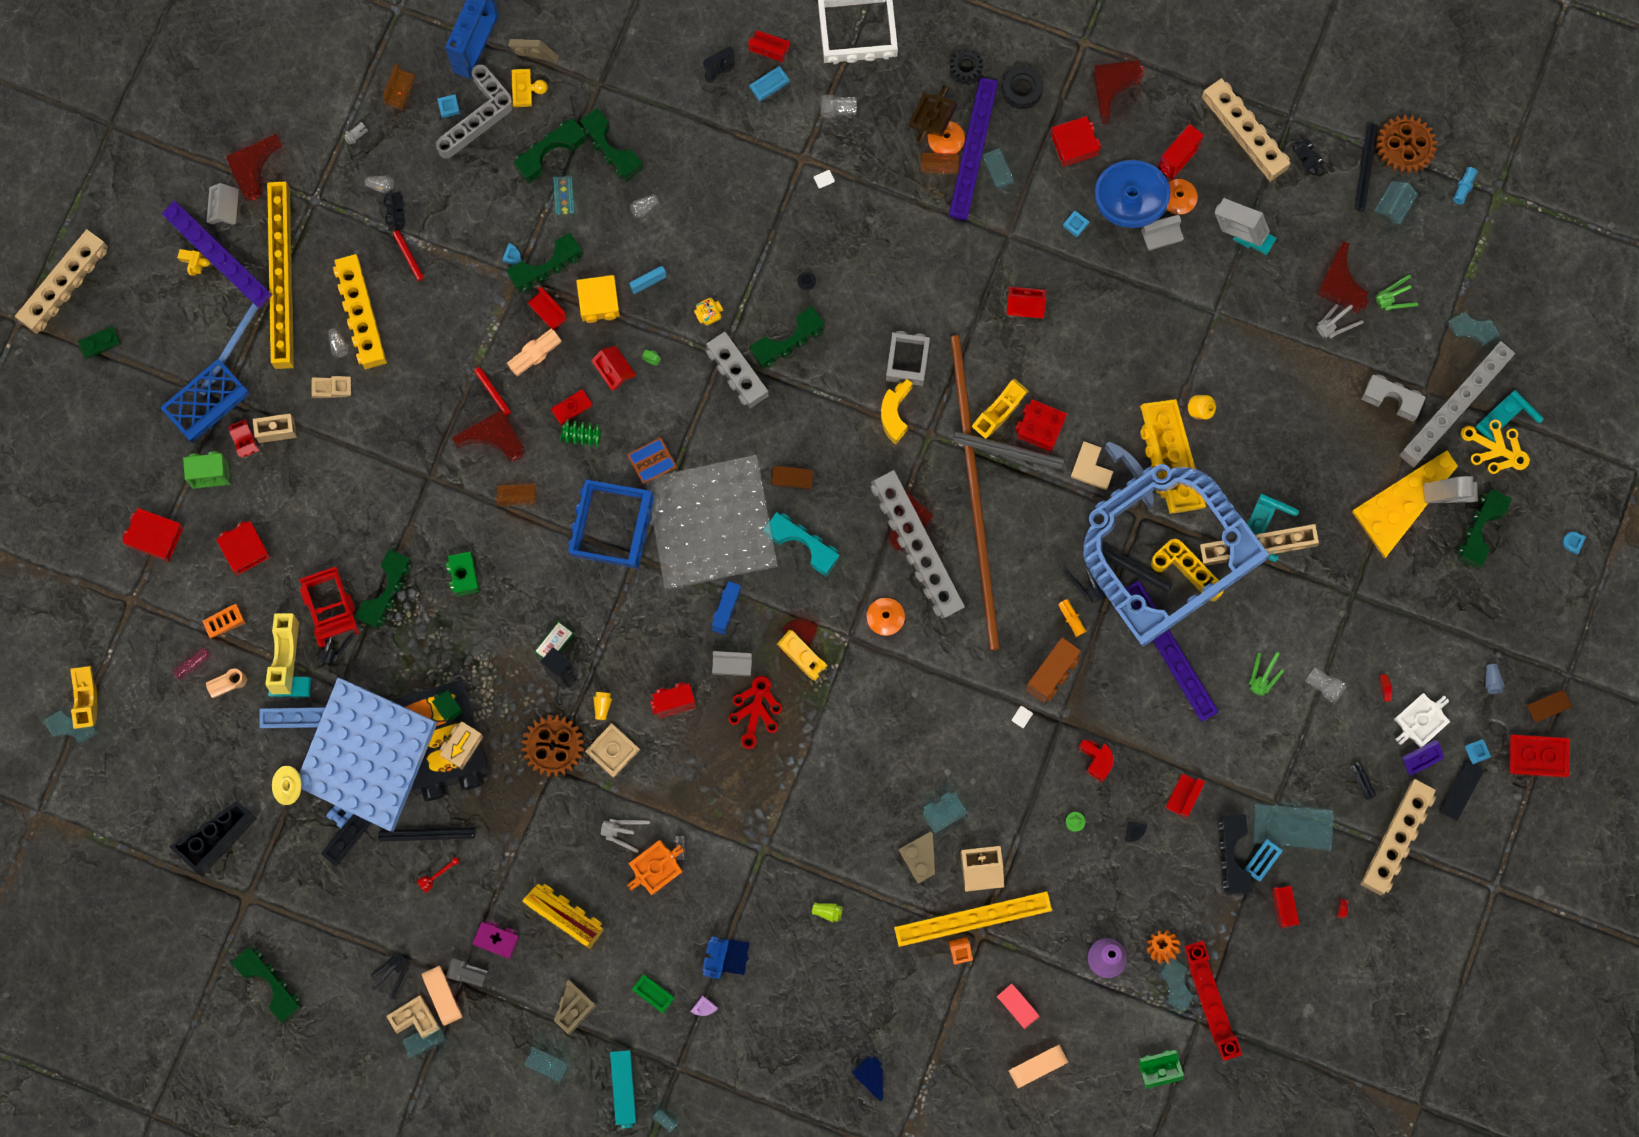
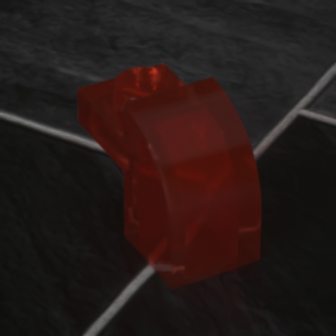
M795 619L788 622L782 628V633L786 634L788 630H792L810 647L818 631V626L803 619ZM780 649V654L787 657L788 655Z

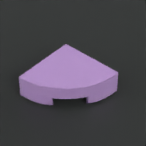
M702 996L690 1012L698 1016H708L717 1011L718 1007Z

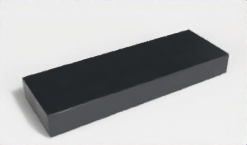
M1466 761L1439 812L1454 821H1458L1485 770Z
M353 814L321 855L337 867L371 826L372 822Z

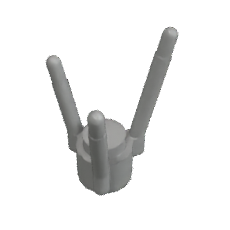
M1335 304L1318 323L1316 328L1319 334L1325 339L1327 337L1332 339L1342 332L1363 324V320H1360L1335 331L1337 328L1335 322L1352 309L1353 305H1349L1331 320L1329 318L1338 308V304Z
M604 820L601 835L606 836V840L613 841L638 853L639 850L614 836L617 837L619 832L634 834V831L620 828V825L650 824V821Z

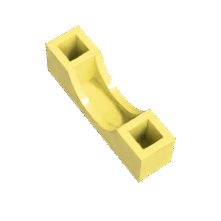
M274 614L272 632L275 653L273 663L267 669L266 687L271 694H291L299 631V621L294 614Z

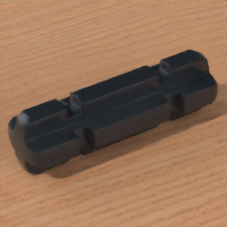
M1360 762L1353 764L1351 769L1353 774H1356L1355 778L1361 790L1364 791L1365 799L1369 800L1375 797L1376 793L1370 787L1372 785L1366 772H1363L1362 764Z

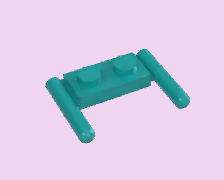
M1514 390L1475 428L1485 438L1496 443L1493 432L1489 428L1491 421H1500L1501 430L1522 409L1537 423H1542L1544 418ZM1493 422L1492 428L1497 429L1499 426L1498 423Z
M1261 493L1247 525L1254 535L1265 533L1276 508L1293 516H1298L1299 510ZM1269 555V560L1273 562L1278 560V555Z

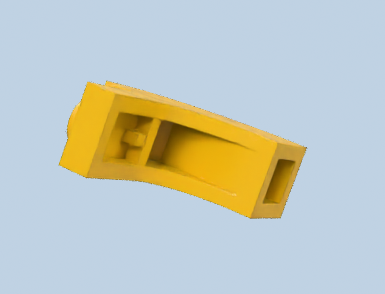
M908 379L896 386L894 390L896 393L889 389L882 402V426L888 438L895 445L908 429V425L900 419L897 411L899 404L912 389L913 383Z
M1013 379L997 400L986 411L982 412L972 427L985 439L988 438L1014 412L1028 390L1016 379Z
M92 667L72 668L70 670L74 690V706L71 709L73 727L76 729L94 726L97 720L98 703Z

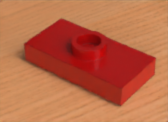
M582 389L551 408V412L562 426L567 419L569 421L591 408L593 404Z

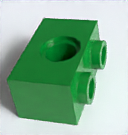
M465 552L448 556L449 562H446L448 574L451 573L452 580L449 581L451 592H455L457 597L480 592L472 553ZM460 571H466L467 574L464 578L460 579L457 577Z

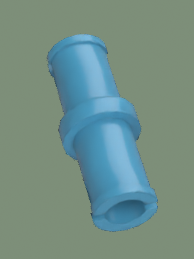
M1467 167L1462 180L1459 181L1458 190L1453 197V201L1456 204H1464L1468 192L1472 190V183L1478 173L1475 168Z

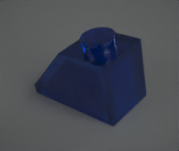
M868 1056L852 1072V1075L881 1102L883 1100V1069L880 1068L882 1063L875 1056L872 1059Z

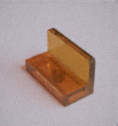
M397 64L393 67L382 97L385 105L403 110L415 80V75L400 70Z
M921 154V173L958 174L959 154Z
M536 485L497 486L496 503L498 506L536 504Z

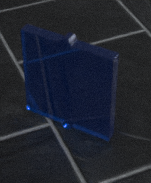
M729 940L722 972L745 975L746 963L749 960V957H747L749 942Z

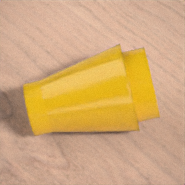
M596 692L595 697H593L595 719L606 720L612 702L611 693Z

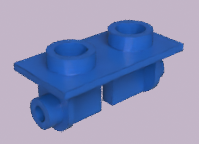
M711 936V940H708L706 954H710L711 957H705L702 969L703 976L720 979L729 940Z

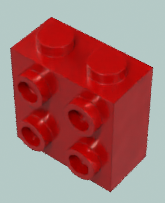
M1087 116L1054 126L1051 129L1050 134L1063 167L1098 156L1101 144L1099 139L1095 138L1093 134L1095 132L1092 121L1089 122Z
M1032 399L1030 405L1027 403L1022 413L1025 415L1023 421L1019 420L1015 431L1018 432L1016 438L1052 452L1067 413Z
M251 521L239 523L236 529L232 531L227 530L216 539L232 571L237 576L271 558Z
M685 682L675 684L672 689L661 688L656 690L655 694H652L653 700H650L654 715L658 714L659 719L696 709L690 683L685 684Z

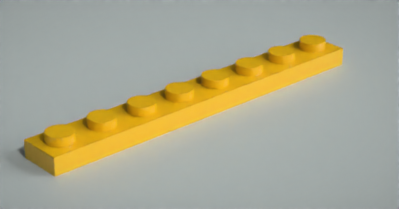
M1043 892L894 927L898 946L902 947L1051 912L1052 908L1048 892Z

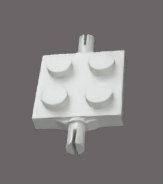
M1424 693L1394 719L1403 730V733L1396 738V741L1398 742L1403 737L1399 742L1402 745L1410 738L1420 748L1423 747L1450 723L1441 709L1449 703V700L1443 696L1435 703Z

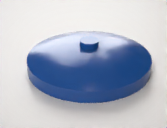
M1126 160L1111 165L1100 175L1095 187V202L1100 213L1110 222L1127 228H1139L1154 223L1165 213L1170 201V186L1165 175L1155 166L1138 160Z

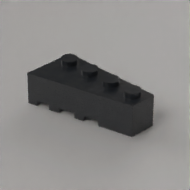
M236 801L218 813L215 818L200 825V828L192 833H188L182 840L173 843L169 847L196 873L204 876L257 818L245 806Z

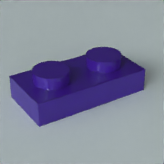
M1434 740L1403 756L1402 759L1407 773L1412 776L1444 759V755L1439 742Z

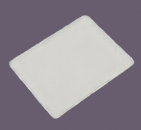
M830 170L814 176L819 188L835 182Z
M1020 706L1012 722L1024 728L1033 713Z

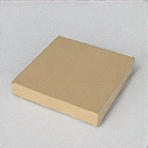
M611 723L585 752L614 778L640 749Z

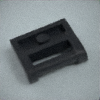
M731 46L704 60L703 67L706 70L704 77L707 82L711 83L715 81L717 75L723 72L727 73L733 69L735 60L734 51Z

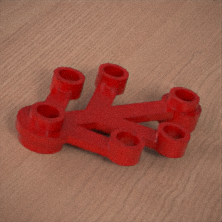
M765 676L756 677L750 689L733 697V704L736 707H741L744 704V700L755 695L753 703L737 713L730 714L728 718L729 723L735 726L739 724L742 718L751 713L747 734H744L741 738V744L747 750L753 749L757 744L754 735L759 715L766 724V729L769 733L773 734L778 730L777 723L772 721L761 704L764 696L771 706L772 714L778 715L782 712L781 704L776 702L770 692L771 682ZM764 683L765 688L759 689L758 684ZM738 697L742 699L740 704L735 703V699ZM775 705L780 707L778 712L772 709ZM733 716L738 718V721L735 723L731 721ZM774 724L776 726L775 730H769V725ZM751 739L753 743L746 745L745 741Z

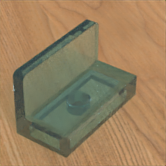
M1392 181L1376 207L1375 212L1387 215L1394 224L1400 225L1418 194L1409 183Z
M439 1023L437 1024L440 1029L425 1039H422L418 1032L402 1040L408 1052V1058L412 1059L447 1042Z
M531 1047V1052L525 1066L561 1083L569 1064Z

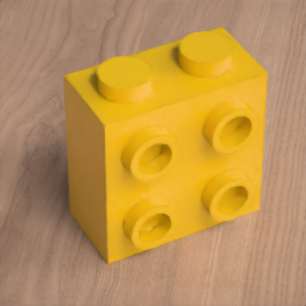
M614 275L577 280L582 321L593 323L597 319L614 320L616 317H620Z

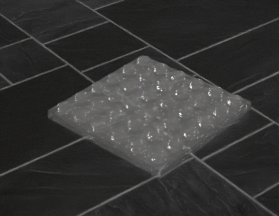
M757 455L665 474L646 483L647 490L652 491L655 495L651 513L666 590L778 567Z

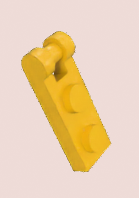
M788 630L777 644L814 681L819 677L820 671H824L827 667V664L792 630ZM812 662L815 664L813 669L809 667Z

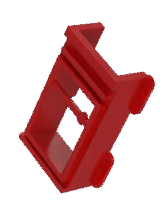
M336 567L299 579L302 586L300 593L304 604L309 607L316 628L314 634L319 647L326 646L325 639L350 630H354L356 635L360 634L353 616L355 606L351 596L345 592ZM335 579L342 601L315 610L308 588ZM344 604L345 613L320 622L318 621L317 613L321 614L325 610Z

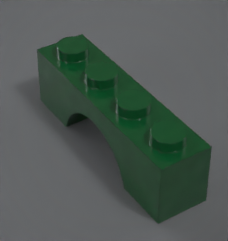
M598 108L580 120L581 129L586 134V137L589 136L592 140L591 144L596 151L600 150L602 152L604 161L615 168L613 171L619 179L623 178L627 182L643 170V163L631 149L625 151L616 150L606 142V134L610 129L609 121Z
M573 118L565 120L554 132H548L539 143L535 142L532 144L527 152L520 153L515 158V161H513L514 167L529 185L543 174L542 160L549 151L556 148H565L573 152L587 141L586 134Z
M571 233L554 241L555 251L547 263L540 266H531L520 261L506 270L507 276L519 294L530 291L535 284L547 281L552 274L561 273L569 264H576L581 260V257H583L582 250Z
M812 306L796 316L797 329L789 339L773 341L763 337L749 346L750 353L762 370L766 367L768 369L774 366L781 357H788L795 348H802L812 337L817 338L823 334L825 324Z
M1493 489L1487 494L1484 493L1479 502L1482 506L1480 510L1475 511L1472 518L1475 522L1472 527L1469 526L1465 534L1467 540L1465 544H1461L1457 552L1460 555L1458 561L1477 570L1484 565L1490 548L1485 544L1482 537L1483 526L1487 521L1501 520L1505 516L1512 501L1511 497Z
M388 549L381 564V568L386 573L388 579L386 590L380 597L374 600H363L355 616L358 622L376 630H379L380 626L383 627L387 621L386 614L389 609L391 610L396 602L394 598L397 592H401L404 586L403 580L412 570L413 565H411L412 561L410 558Z
M248 947L231 963L243 978L263 977L268 981L272 988V1000L268 1008L281 1023L285 1024L302 1009L300 1005L302 1001L295 993L291 995L287 990L289 985L283 978L278 979L275 973L277 971L270 963L266 965L262 960L264 955L257 948L254 950Z

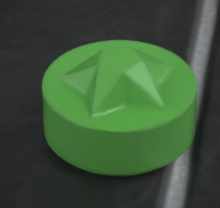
M645 350L642 354V359L654 366H657L661 361L656 351Z
M1079 812L1070 813L1065 821L1066 827L1071 832L1081 831L1085 826L1084 816Z

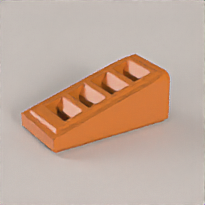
M237 604L203 620L210 639L246 623ZM231 613L235 614L236 620L233 621ZM225 616L228 617V620L230 622L229 624H226L224 619ZM218 619L221 620V623L223 625V627L221 628L218 625ZM211 622L214 623L216 628V631L214 632L210 626Z

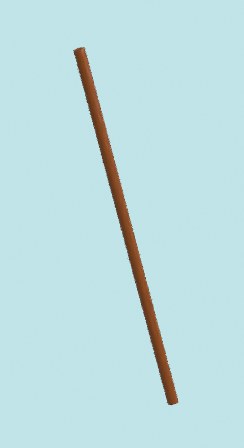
M955 335L951 336L950 339L962 433L972 435L960 336ZM964 445L990 650L994 651L1000 648L974 447Z

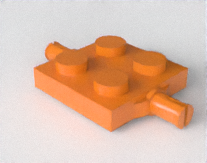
M661 840L657 841L628 863L636 877L627 884L630 887L629 889L633 891V889L641 884L646 887L651 895H654L684 872L676 859L678 855L685 851L684 848L679 844V846L670 851Z

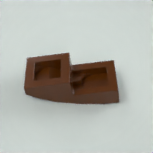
M773 466L771 485L810 490L812 488L813 470Z
M1565 690L1527 705L1535 723L1573 707Z

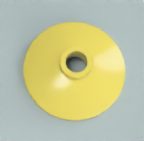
M291 766L279 768L272 781V791L275 799L282 805H291L298 799L302 786L299 773Z

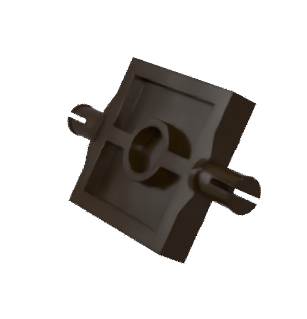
M942 85L938 95L923 94L908 124L910 128L920 131L916 139L918 143L922 144L927 134L943 136L957 107L955 101L945 98L949 87Z

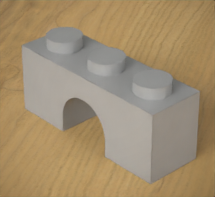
M1372 375L1361 400L1379 407L1385 397H1393L1399 404L1396 415L1414 422L1426 397L1422 396V393L1417 390L1404 388V385L1387 381L1384 376Z

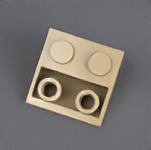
M1001 846L961 850L965 892L1004 888Z

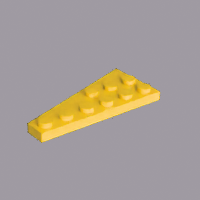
M1448 451L1443 452L1352 511L1384 559L1427 506L1428 503H1425L1424 484L1448 479L1458 465Z

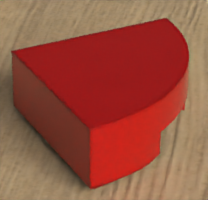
M1387 674L1380 675V686L1384 702L1391 701L1392 684Z
M1340 898L1337 918L1344 919L1347 917L1348 900Z

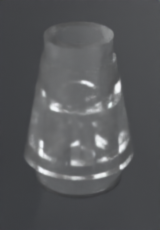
M367 176L365 187L387 194L390 190L393 191L394 179L389 176Z
M652 194L633 201L630 205V210L636 218L643 217L659 202L656 196Z
M338 329L329 330L327 334L331 354L336 358L346 356L349 352L348 344Z

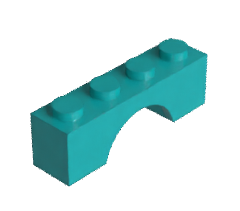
M776 512L763 530L764 535L778 545L791 540L802 542L811 552V567L827 577L839 560L838 550L830 545L828 547L822 544V539L818 536L809 535L806 533L807 529L802 525L797 524L796 526L790 522V517L784 513L780 515Z

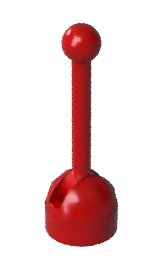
M454 857L452 862L432 877L423 876L416 881L425 894L433 887L434 879L453 865L459 864V858Z

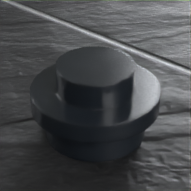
M810 272L801 273L797 279L798 286L806 291L813 289L816 285L815 276Z

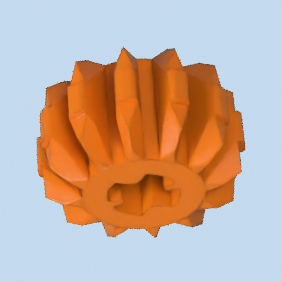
M1159 930L1158 936L1152 934V940L1147 941L1149 946L1147 952L1151 954V959L1153 961L1157 959L1159 964L1163 960L1169 964L1170 958L1176 960L1175 954H1180L1178 947L1181 945L1179 940H1176V935H1170L1168 930L1164 934Z

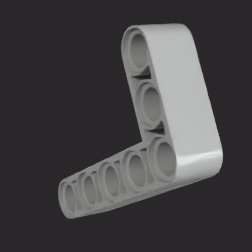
M476 65L472 69V76L475 84L489 100L437 140L436 147L442 158H450L513 109L510 94L484 65ZM479 74H485L483 78H477ZM491 87L497 88L493 92L488 91ZM501 101H508L506 105H500ZM489 111L494 112L491 116H485ZM472 123H479L477 127H471ZM458 134H464L463 138H456ZM444 145L450 146L447 150L441 149Z
M1464 476L1425 483V503L1478 502L1477 482L1473 481V476Z

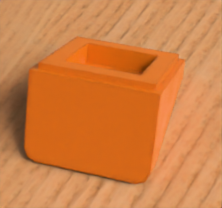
M967 937L948 942L954 965L973 960Z

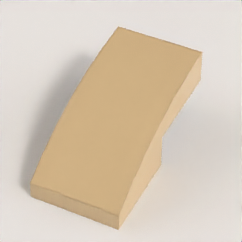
M332 376L331 378L311 379V398L351 396V377Z

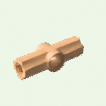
M550 329L536 341L528 342L523 347L522 352L507 362V365L518 377L530 366L537 365L543 361L547 353L562 341L555 331Z

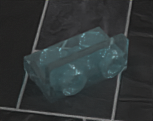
M948 792L940 797L942 801L937 804L932 802L924 807L925 811L922 815L934 834L968 814L956 792L953 794Z

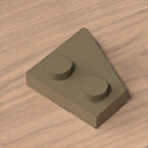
M510 39L508 46L517 55L529 56L554 63L558 61L559 56L541 40Z
M932 831L899 849L917 884L935 875Z
M568 980L554 1021L570 1035L594 1010L596 1005Z

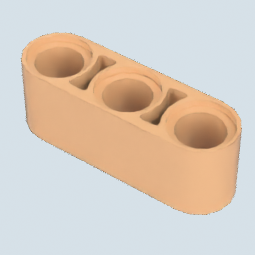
M439 965L422 973L425 985L443 1025H448L463 1018L441 966Z
M1059 1044L1009 1070V1073L1017 1088H1020L1068 1063V1060Z

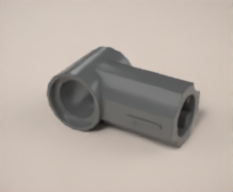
M451 959L446 978L458 982L464 981L480 987L484 986L488 974L487 970L468 965L469 963Z

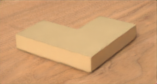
M1083 442L1070 478L1107 490L1113 471L1095 465L1101 447Z
M421 995L387 1015L397 1034L412 1024L415 1025L422 1039L440 1029Z

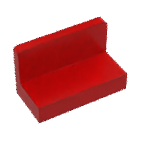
M756 30L753 38L750 37L748 42V51L783 62L790 42Z
M540 287L538 288L539 294L530 300L528 305L550 329L555 331L567 320L566 313Z
M1009 287L1006 314L1010 316L1044 318L1046 290Z
M616 346L602 349L591 360L612 391L618 389L625 380L636 376Z
M1182 774L1166 805V809L1186 819L1205 781L1199 778L1195 780Z
M1292 886L1273 888L1271 892L1279 929L1300 925Z

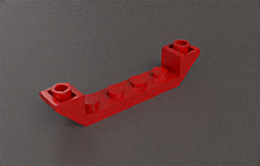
M1204 941L1184 946L1188 968L1214 1044L1222 1060L1226 1061L1243 1055L1237 1037L1232 1033L1208 963L1210 958Z

